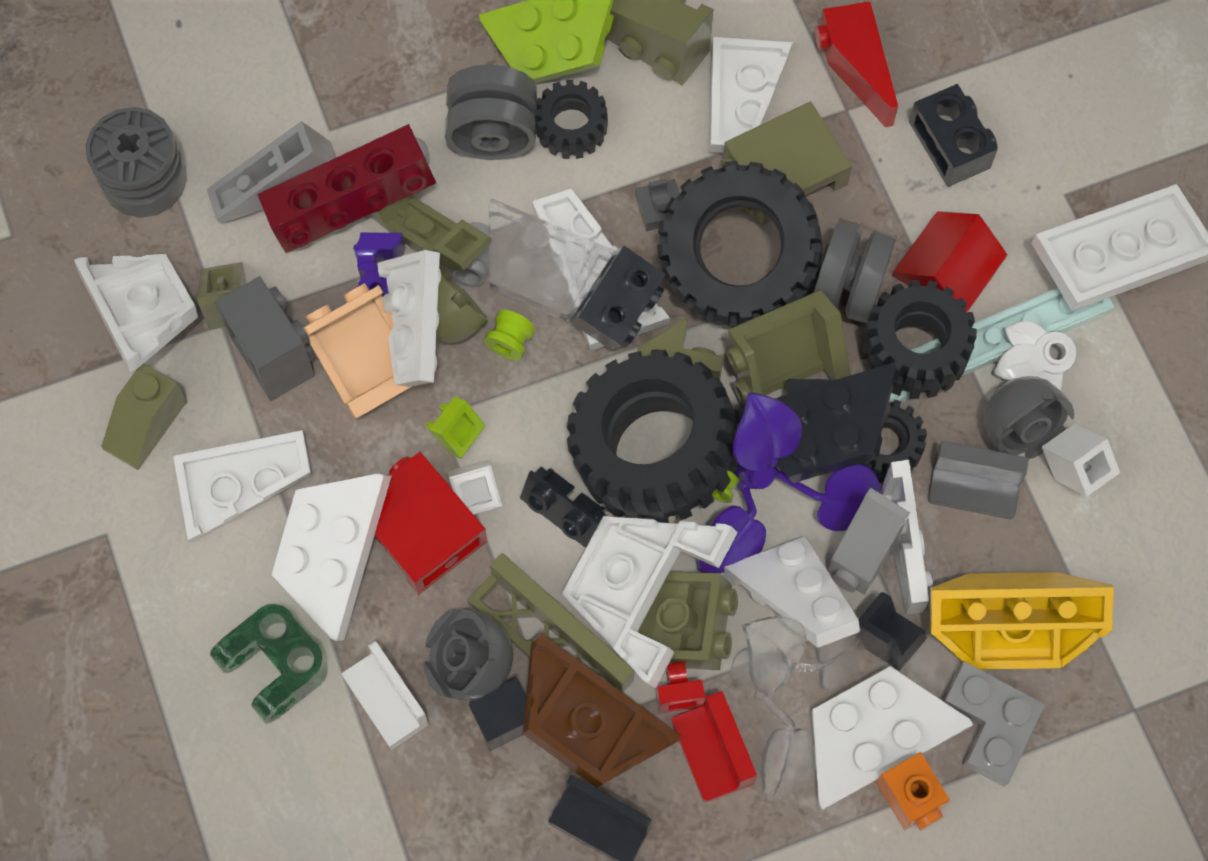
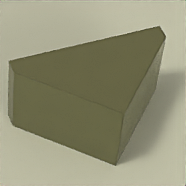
M242 262L201 269L197 299L210 330L225 327L214 301L246 284Z

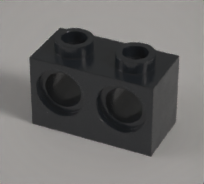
M958 84L914 102L909 123L947 187L991 169L998 150L997 140L989 128H984L978 118L977 108L973 99L968 95L965 96ZM939 115H948L953 120L942 119ZM959 148H968L972 150L973 153H964Z

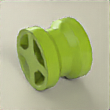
M506 309L499 310L494 318L496 326L493 330L487 332L483 339L484 344L492 352L503 358L519 361L525 353L524 344L526 340H530L534 336L536 327L527 318L516 312Z

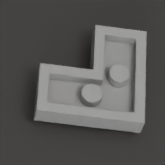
M964 661L960 664L943 702L981 725L963 765L1004 787L1010 782L1045 704Z

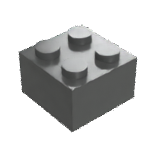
M261 276L214 301L229 337L270 402L315 376L310 363L311 360L315 359V355L308 344L310 340L297 319L292 321L286 310L288 306L276 286L268 289Z

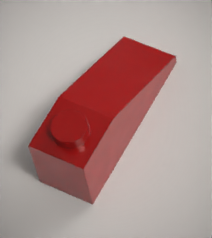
M871 2L823 9L821 23L815 26V39L818 49H824L828 65L883 126H893L898 110V102Z

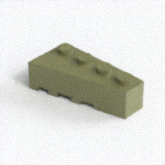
M614 0L610 11L614 19L610 32L605 38L619 46L622 52L629 58L640 59L651 66L663 79H672L683 86L710 52L714 9L704 4L695 9L684 4L686 0Z

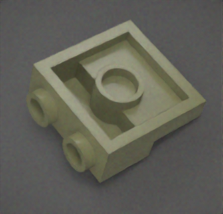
M669 572L638 633L673 650L674 654L669 663L685 662L686 669L720 670L722 659H728L732 651V637L729 632H726L728 616H734L737 612V591L732 589V584L721 573Z

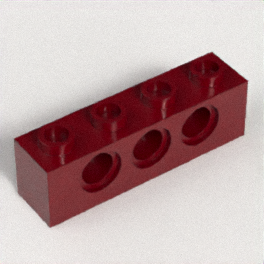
M407 124L257 195L271 230L284 252L288 253L437 183L410 125Z

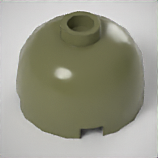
M439 265L441 281L438 286L437 311L439 314V324L436 329V339L442 343L453 344L464 341L472 336L488 320L485 313L463 288L460 289L451 280L453 277Z

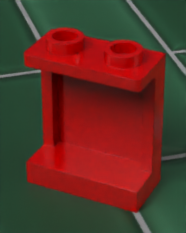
M418 452L412 458L406 456L400 459L389 470L391 479L374 537L404 572L410 586L420 595L488 541L486 529L426 457L421 452Z

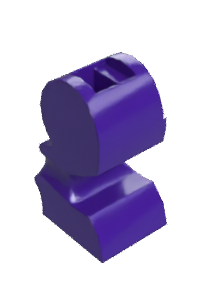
M360 232L358 243L353 246L361 278L358 287L366 283L368 289L371 290L379 285L383 292L381 294L383 297L385 294H389L387 279L379 277L377 263L404 255L406 247L403 233Z

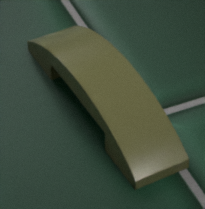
M413 195L370 214L375 221L390 233H403L405 244L415 251L428 250L440 253L439 264L454 270L463 271L493 242L489 235L466 221L461 220L455 223L416 199Z

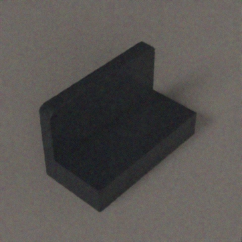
M570 775L566 782V791L548 823L550 826L613 861H634L651 830L652 819Z

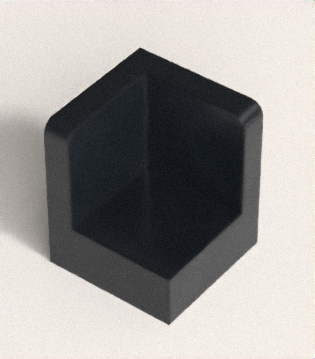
M881 592L858 619L859 635L864 648L898 671L903 668L927 639L924 629L896 612L891 596L885 592Z
M517 678L480 698H474L469 701L470 710L483 734L489 751L523 735L526 695Z

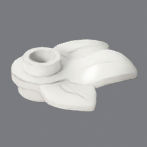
M1021 321L1006 327V337L1013 347L1001 356L994 370L995 375L1005 380L1024 376H1038L1048 380L1060 390L1063 372L1070 369L1076 360L1077 350L1073 340L1062 332L1052 331L1047 333L1037 323L1030 321ZM1051 345H1057L1062 349L1060 360H1055L1050 356L1049 348Z

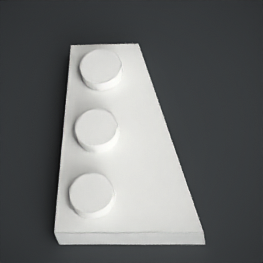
M713 37L711 44L709 152L723 153L726 141L762 124L793 42Z
M909 460L891 462L880 493L910 512L893 550L905 614L910 615L924 612L930 601L929 598H931L933 581L930 572L925 571L923 555L925 554V545L918 525Z
M805 536L724 567L726 579L736 587L738 585L745 587L751 592L753 600L761 606L769 605L781 614V619L784 623L818 648L860 632L857 616Z

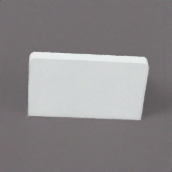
M374 641L368 645L371 654L341 673V675L389 748L393 750L426 728L429 723L414 696L378 643Z

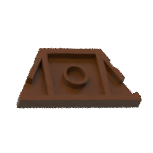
M542 633L533 640L523 735L593 786L598 788L679 741L680 734Z

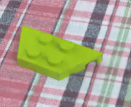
M527 0L479 14V19L510 67L526 73L537 84L600 66L605 50L604 40L610 32L614 16L610 14L614 0Z

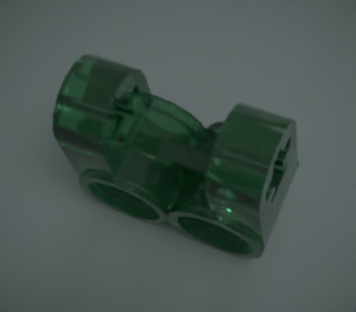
M267 604L259 608L223 637L210 652V657L223 673H230L238 669L259 651H262L281 673L278 678L258 693L251 703V707L266 724L279 719L319 687L326 679L328 673L327 661L318 644L311 639L292 616L291 612L279 604ZM274 623L286 625L285 632L281 637L272 640L265 638V633L269 626ZM301 656H311L314 658L313 665L308 671L304 673L292 671L293 663L297 658Z

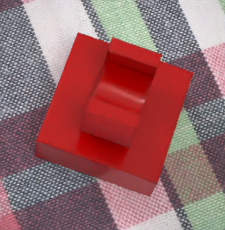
M685 662L668 664L666 670L668 685L657 686L656 699L659 714L690 710L703 706L705 702L703 681L695 680L688 682Z

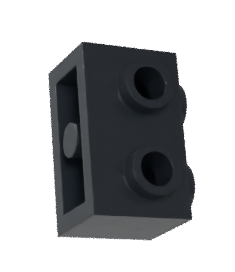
M623 245L612 253L569 322L610 350L621 346L623 343L628 346L641 329L642 324L637 320L644 309L651 310L663 294L664 289L659 285L666 274Z

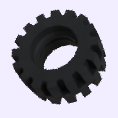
M566 80V85L562 86L560 82H556L553 84L552 91L546 88L542 92V98L538 97L535 111L537 138L540 137V144L544 149L549 146V152L554 156L561 152L563 159H569L570 154H575L576 159L583 158L584 151H587L590 155L595 152L596 145H602L604 135L607 134L608 113L603 95L599 96L598 90L594 86L587 89L586 82L580 81L579 85H574L573 80ZM577 110L588 117V122L580 128L570 130L558 126L554 122V118L563 111Z

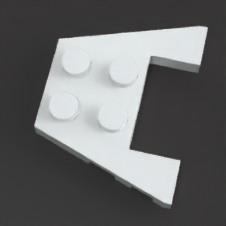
M603 516L598 529L593 534L562 595L606 639L644 682L656 688L674 651L638 633L643 620L680 552H684L719 568L738 532L727 524L703 526L698 525L696 522L680 521L679 524L658 523L655 519Z

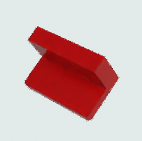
M723 691L705 697L703 706L672 718V726L674 731L681 735L679 739L680 746L704 802L713 801L755 784L758 775Z

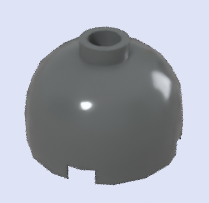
M1024 376L1005 381L996 388L985 408L984 427L991 444L997 452L1020 455L1025 452V457L1031 459L1044 453L1042 446L1065 431L1066 428L1063 424L1067 420L1068 415L1073 420L1075 413L1071 402L1054 384L1038 376Z
M468 609L448 611L435 622L427 636L425 647L431 648L429 655L430 663L424 662V672L429 685L440 696L462 701L480 698L503 685L510 674L513 662V645L505 628L495 618L485 613Z

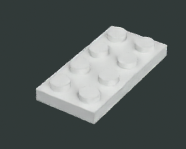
M1177 184L1040 232L1035 235L1031 242L1072 311L1208 261V232Z

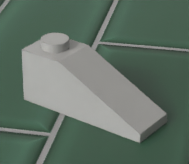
M299 122L207 189L217 221L225 223L262 211L263 208L257 194L336 158L331 142L304 122Z
M870 488L831 559L827 571L833 575L832 579L834 582L849 592L857 590L865 595L892 554L910 512Z

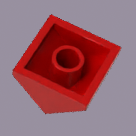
M937 211L893 271L892 276L907 286L911 280H919L920 286H927L928 280L938 282L936 288L942 291L947 286L954 290L953 298L955 300L962 297L966 301L965 313H967L1008 254L980 214Z

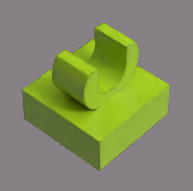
M454 396L449 404H441L439 409L442 413L434 423L428 421L426 427L449 454L462 459L486 425L467 401Z

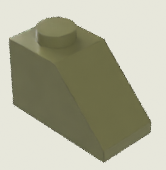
M141 365L116 397L101 448L129 466L139 470L187 403L179 384L148 365Z

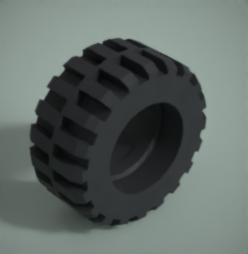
M738 161L724 162L725 167L714 170L710 166L701 170L702 176L692 181L689 178L680 186L682 192L677 198L671 197L666 206L668 212L665 220H661L659 225L660 244L657 245L658 258L663 266L662 272L666 274V281L687 308L696 315L698 314L705 318L708 322L718 326L722 324L733 328L806 297L811 284L816 281V275L822 258L821 229L812 202L810 203L806 198L805 192L797 183L793 184L789 181L783 172L775 168L773 171L764 168L762 163L750 161L749 165H739ZM735 207H751L766 214L776 225L781 239L780 255L774 268L761 280L748 285H732L717 279L706 268L701 255L702 235L708 223L721 212Z
M653 349L649 356H643L641 351L628 354L629 359L618 363L615 359L606 364L607 371L599 376L597 373H594L585 382L588 387L587 392L580 391L573 402L577 413L572 412L568 415L567 429L570 433L567 438L568 450L590 494L599 504L604 503L608 512L617 517H622L626 513L628 518H652L658 523H669V517L678 515L682 521L693 516L691 509L698 505H701L703 509L707 508L714 502L713 492L716 489L724 492L731 482L727 471L733 472L738 466V462L733 454V441L738 428V421L725 387L719 378L713 377L711 369L702 362H696L693 365L690 356L676 352L673 357H669L666 350ZM658 411H672L683 414L693 421L691 433L685 444L667 459L651 464H636L625 461L617 456V447L621 436L634 421L644 415Z

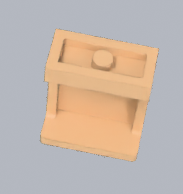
M366 283L343 295L347 303L336 310L331 311L327 304L305 316L309 325L303 328L310 340L308 342L309 346L352 419L362 416L410 388L395 385L388 341L389 334L393 329L392 313L384 312L381 295L383 292L378 285L369 290Z

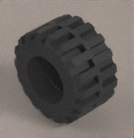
M919 280L909 281L908 288H904L899 283L892 287L890 294L884 292L879 297L877 306L873 305L863 338V359H869L867 363L868 370L889 363H895L899 371L898 382L893 384L892 393L898 396L901 395L902 391L910 392L909 399H919L921 392H926L927 397L931 398L937 396L940 388L944 392L948 391L953 387L955 380L959 381L964 374L975 347L977 329L972 328L975 322L973 312L965 313L966 301L962 297L955 300L953 298L954 290L947 286L944 291L937 289L938 282L928 280L927 286H920ZM909 326L923 327L931 331L939 339L942 348L928 354L913 352L901 344L896 336V332Z

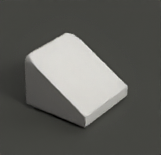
M488 460L447 472L452 490L473 515L502 506L492 467Z

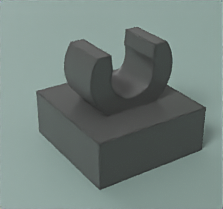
M666 179L649 182L647 186L635 188V198L646 232L659 229L660 221L665 220L667 215L666 206L671 197L677 198L680 194L675 179L667 181Z

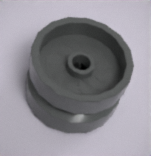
M491 64L471 66L459 70L449 78L446 95L448 113L445 119V139L448 146L460 154L485 160L510 159L521 156L533 148L536 141V119L534 113L537 108V87L531 77L511 67Z
M839 218L831 241L825 246L815 279L818 281L814 293L822 290L833 305L838 308L844 290L851 291L845 309L847 318L867 324L897 236L875 230L869 236L864 253L857 251L862 235L860 224Z

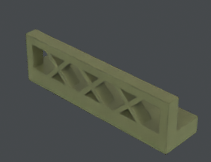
M503 553L490 565L491 575L467 599L468 604L477 612L485 613L495 618L505 628L511 642L529 659L533 640H525L518 634L517 618L536 617L544 624V636L549 638L550 629L560 638L550 639L560 647L569 646L577 654V660L582 663L583 659L592 667L590 668L592 671L602 676L622 693L634 682V669ZM499 584L511 595L512 610L492 611L482 600ZM517 601L527 610H517ZM512 618V628L502 619Z

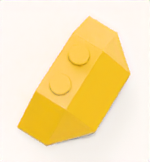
M1059 572L969 573L931 587L930 632L959 659L980 670L1062 668L1087 650L1098 638H1103L1112 631L1114 586Z

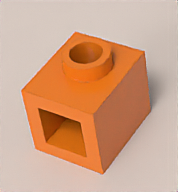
M921 752L882 773L876 781L877 786L904 831L915 824L920 831L924 830L944 817L940 810L948 804L950 799Z

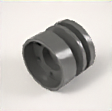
M137 107L117 109L102 117L91 129L86 142L87 161L97 178L103 194L110 205L124 215L139 218L155 216L171 208L182 196L187 182L186 165L178 150L174 135L162 117L151 110Z

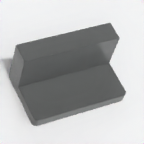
M942 441L935 455L928 502L934 505L1011 520L1016 514L1019 488L1027 474L1029 458Z

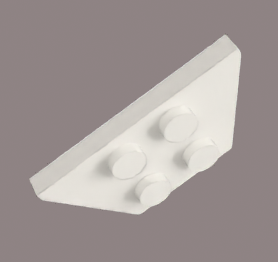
M166 254L145 255L142 257L113 256V264L90 265L88 257L74 259L77 272L130 372L137 370L198 318L195 304Z
M373 474L295 490L271 575L328 637L335 641L345 640L391 476L386 474Z
M892 667L882 670L812 709L811 723L815 748L814 765L818 791L817 806L820 812L874 783L882 773L919 752L925 754L973 726L971 720Z

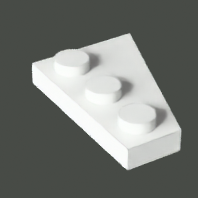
M423 250L377 263L379 277L386 278L389 294H385L382 299L384 312L392 313L393 329L389 334L388 341L395 385L412 387L434 382V373L437 368V356L435 354L436 329L439 324V314L437 311L438 286L441 281V271L439 269L440 253Z
M301 430L173 456L188 541L192 543L310 477L312 473L304 432Z

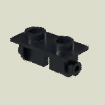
M541 466L536 472L531 470L527 476L520 499L534 512L541 514L560 528L567 537L576 540L586 548L593 534L598 529L603 516H608L605 514L606 508L597 504L583 492L572 501L568 497L574 492L575 486L558 475L552 468L546 470Z

